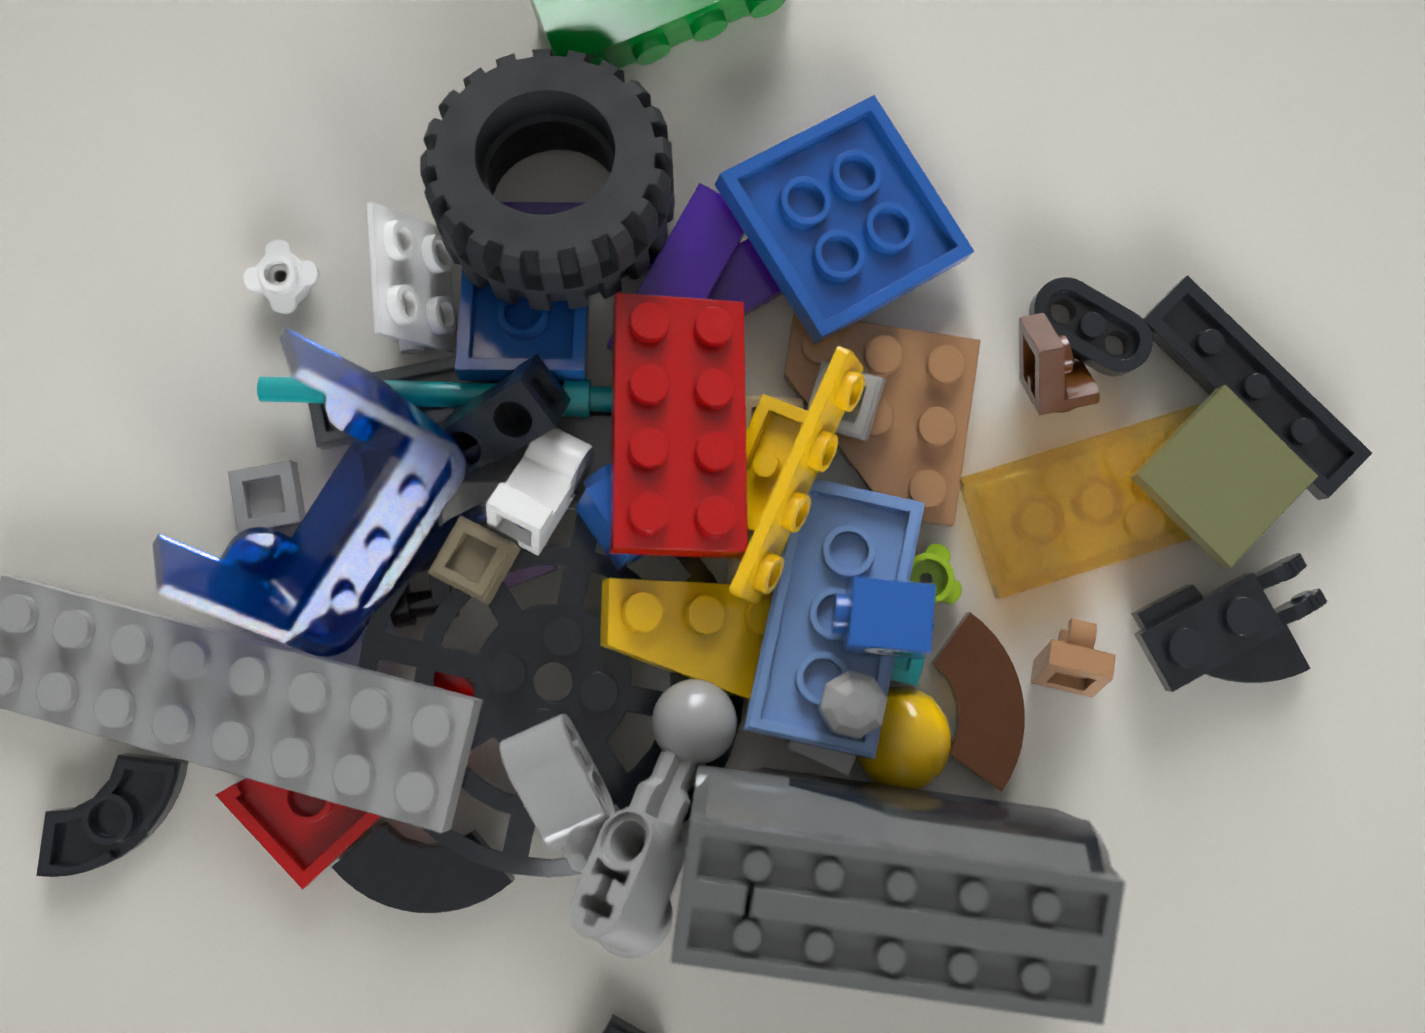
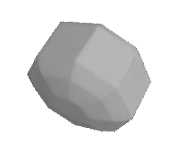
M848 670L824 685L818 712L831 733L859 739L882 725L888 699L874 677Z

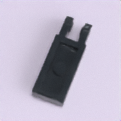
M1300 553L1280 559L1256 573H1244L1134 634L1165 691L1174 692L1285 631L1284 625L1300 620L1327 604L1326 602L1328 601L1319 588L1303 591L1293 596L1290 601L1276 608H1273L1266 596L1264 589L1290 580L1306 568L1307 564Z

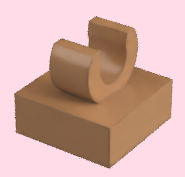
M1071 618L1068 630L1061 629L1058 640L1052 639L1034 659L1030 683L1093 698L1113 680L1116 655L1094 649L1097 624Z

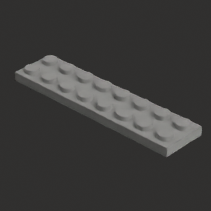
M1 575V709L439 833L451 830L483 699L424 685L26 578Z

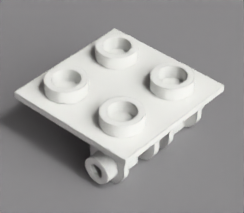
M368 202L367 215L374 333L392 338V341L399 343V353L401 354L425 352L424 346L450 353L456 352L455 329L458 317L452 296L451 268L453 261L445 249L437 226L375 202Z

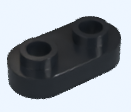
M1071 277L1053 279L1046 283L1031 301L1029 315L1044 313L1058 336L1065 335L1067 337L1073 357L1104 375L1122 376L1140 367L1151 353L1153 337L1147 322L1135 312L1078 279ZM1060 304L1067 308L1070 315L1068 323H1059L1052 318V305ZM1107 336H1115L1121 340L1123 344L1121 355L1117 356L1108 352L1105 346Z

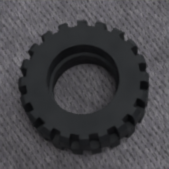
M532 49L533 57L516 60L513 53L496 59L497 67L486 73L480 67L463 79L465 89L461 93L454 89L448 93L438 106L442 120L434 118L427 127L423 139L427 150L420 157V175L426 188L424 190L426 200L445 249L454 264L462 266L467 279L479 289L487 288L491 284L495 298L511 305L517 304L519 297L528 298L530 308L534 310L550 311L552 309V302L567 301L570 310L588 306L586 297L600 292L604 299H608L621 292V279L626 275L632 280L638 279L650 267L649 252L652 254L661 252L668 237L667 223L673 220L675 206L672 143L668 141L667 124L661 110L651 106V95L638 81L631 79L625 84L624 70L602 60L599 66L591 64L590 55L568 50L567 57L553 56L552 49ZM569 150L579 152L595 159L610 172L604 185L593 197L573 209L556 214L537 215L520 212L504 205L493 196L500 180L511 167L522 159L543 151Z

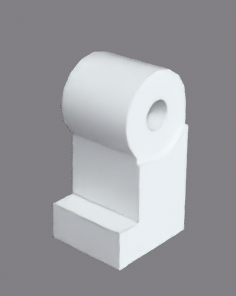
M557 427L532 441L506 483L500 482L486 502L487 529L539 556L575 497L574 492L582 481L592 460L594 446ZM514 523H516V524H518V525H520V526H522V527H524V528H526V529H528V530L522 529V528L518 527L517 525H515Z

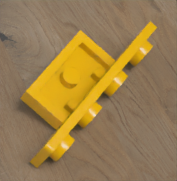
M840 346L836 348L809 411L762 394L746 430L747 528L753 531L754 534L730 585L729 592L755 604L761 601L764 593L769 594L776 587L784 568V558L781 557L790 533H797L809 514L811 497L808 496L815 477L818 471L824 472L829 467L835 456L838 446V436L835 435V432L845 411L851 412L862 395L865 384V376L862 374L863 365L851 350Z

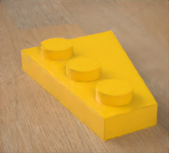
M619 578L602 580L600 646L667 672L677 673L690 679L711 682L720 687L727 695L737 696L749 701L773 591L769 594L764 593L761 601L755 604L730 593L729 588L731 584Z

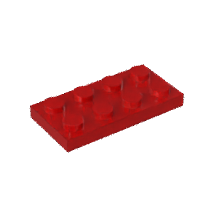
M616 293L613 300L610 554L743 558L748 547L744 302Z

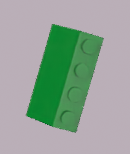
M530 0L539 29L548 49H552L553 56L567 57L568 50L590 55L591 64L599 66L602 60L620 69L635 62L638 65L654 63L665 57L673 46L693 38L698 42L712 39L721 34L729 23L751 15L753 18L767 16L778 10L785 2V0Z

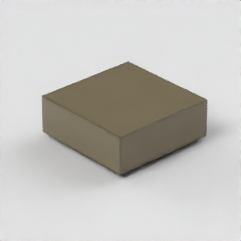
M460 515L428 573L473 598L490 605L521 548L516 543Z

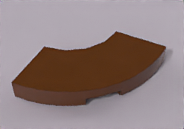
M966 612L931 662L932 666L947 680L956 703V730L951 739L949 755L1002 792L1011 778L1022 748L1025 730L1023 693L1015 667L1003 645L980 619L971 612Z

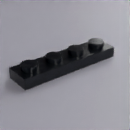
M1188 275L1181 279L1143 317L1151 329L1153 341L1200 387L1211 395L1216 388L1226 384L1318 475L1307 488L1317 500L1329 498L1372 454L1355 435Z

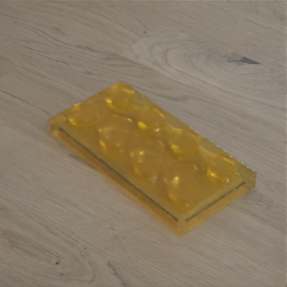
M1201 404L961 477L959 488L995 599L1191 540L1192 538L1130 477Z

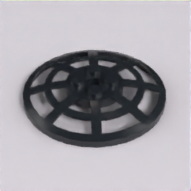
M575 491V497L567 509L576 510L584 492ZM486 502L449 519L420 541L392 573L373 607L362 640L359 667L377 671L378 659L416 667L414 682L435 687V672L473 679L474 697L483 699L470 752L493 737L500 743L502 740L558 715L566 714L575 726L610 793L613 804H616L620 810L626 807L629 808L638 784L651 777L662 750L654 739L650 749L630 771L626 772L606 740L618 728L626 711L652 716L655 704L664 692L632 685L628 656L600 646L601 619L583 610V604L590 572L598 573L606 578L643 579L628 567L618 571L608 556L595 552L597 540L577 512L569 547L558 545L544 546L539 556L521 549L507 573L534 566H565L557 604H541L522 610L503 581L490 605H488L499 625L486 639L480 653L442 646L444 636L455 616L472 598V596L455 587L439 604L426 627L422 641L385 633L391 612L409 581L429 558L443 547L460 515L478 525L487 521ZM674 556L691 576L684 582L718 583L715 576L699 557ZM548 663H558L565 666L572 676L573 685L571 691L566 697L558 701L543 699L534 687V677L537 670ZM669 672L670 687L678 682L689 680L688 677ZM728 695L736 712V733L729 748L720 757L706 763L705 766L725 767L730 758L741 723L744 699ZM466 766L461 788L473 798L495 810L510 814L503 852L482 846L452 829L439 833L420 827L439 844L468 860L506 873L548 878L582 874V872L571 868L566 857L556 859L528 857L535 824L517 791H515L514 795L497 788L483 780L468 766ZM695 783L687 792L690 807L683 823L691 816ZM645 842L642 844L639 854L642 852Z

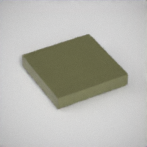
M1225 384L1216 388L1130 478L1224 569L1231 568L1309 487L1318 475Z

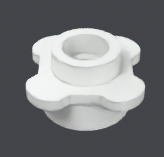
M276 239L266 245V255L257 266L249 267L245 270L243 283L250 292H260L269 299L270 306L275 312L288 314L296 309L297 304L308 296L311 287L318 282L319 270L313 262L302 261L295 256L288 242ZM285 272L286 279L283 282H277V273Z

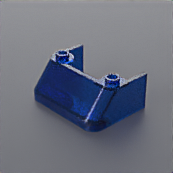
M285 328L279 340L292 377L325 393L324 407L329 420L337 429L355 438L292 537L271 528H249L238 533L229 542L221 557L217 558L162 534H158L152 544L157 594L312 655L329 657L347 651L356 643L368 625L370 617L378 610L461 484L466 472V461L457 442L451 435L379 376Z

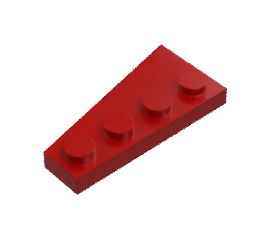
M435 672V687L474 697L473 682L470 679ZM245 778L215 794L302 890L311 884L382 817L249 778Z

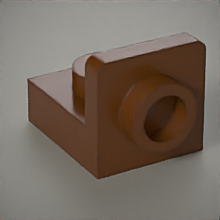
M1044 313L1020 317L1019 380L1039 416L1054 412H1068L1078 407L1099 403L1100 388L1084 363L1073 359L1067 337L1065 335L1058 336Z

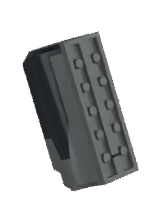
M698 765L670 963L1104 1025L1125 881L1111 867L1108 850L1101 835L1091 822L1058 809L765 767L742 771Z

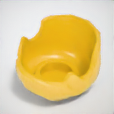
M912 686L889 687L875 759L856 757L868 778L879 784L921 789L931 784L935 777H939L946 766L951 749L950 728L945 714L932 696Z

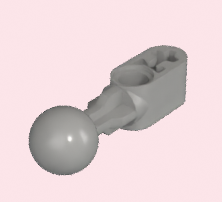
M700 679L684 680L669 687L655 704L652 714V731L662 751L651 777L638 784L629 808L626 807L614 813L602 826L570 903L571 923L580 935L623 952H635L642 949L655 935L685 860V845L680 836L682 832L680 829L690 807L687 789L697 765L712 762L720 757L729 748L736 733L737 717L734 705L729 696L715 684ZM645 842L644 848L642 852L639 854L640 848L642 844Z
M563 713L500 742V753L509 779L546 845L553 852L561 849L571 868L583 873L602 826L610 816L616 813L610 793L570 718ZM670 898L655 935L642 949L635 952H623L602 943L599 944L608 952L624 958L642 957L653 952L666 939L672 925L673 909Z

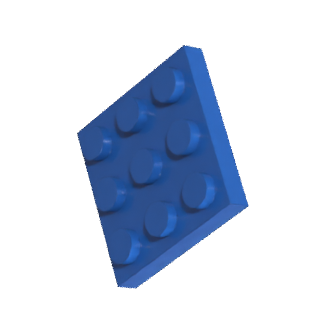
M875 95L719 174L714 184L815 345L966 261L975 252Z

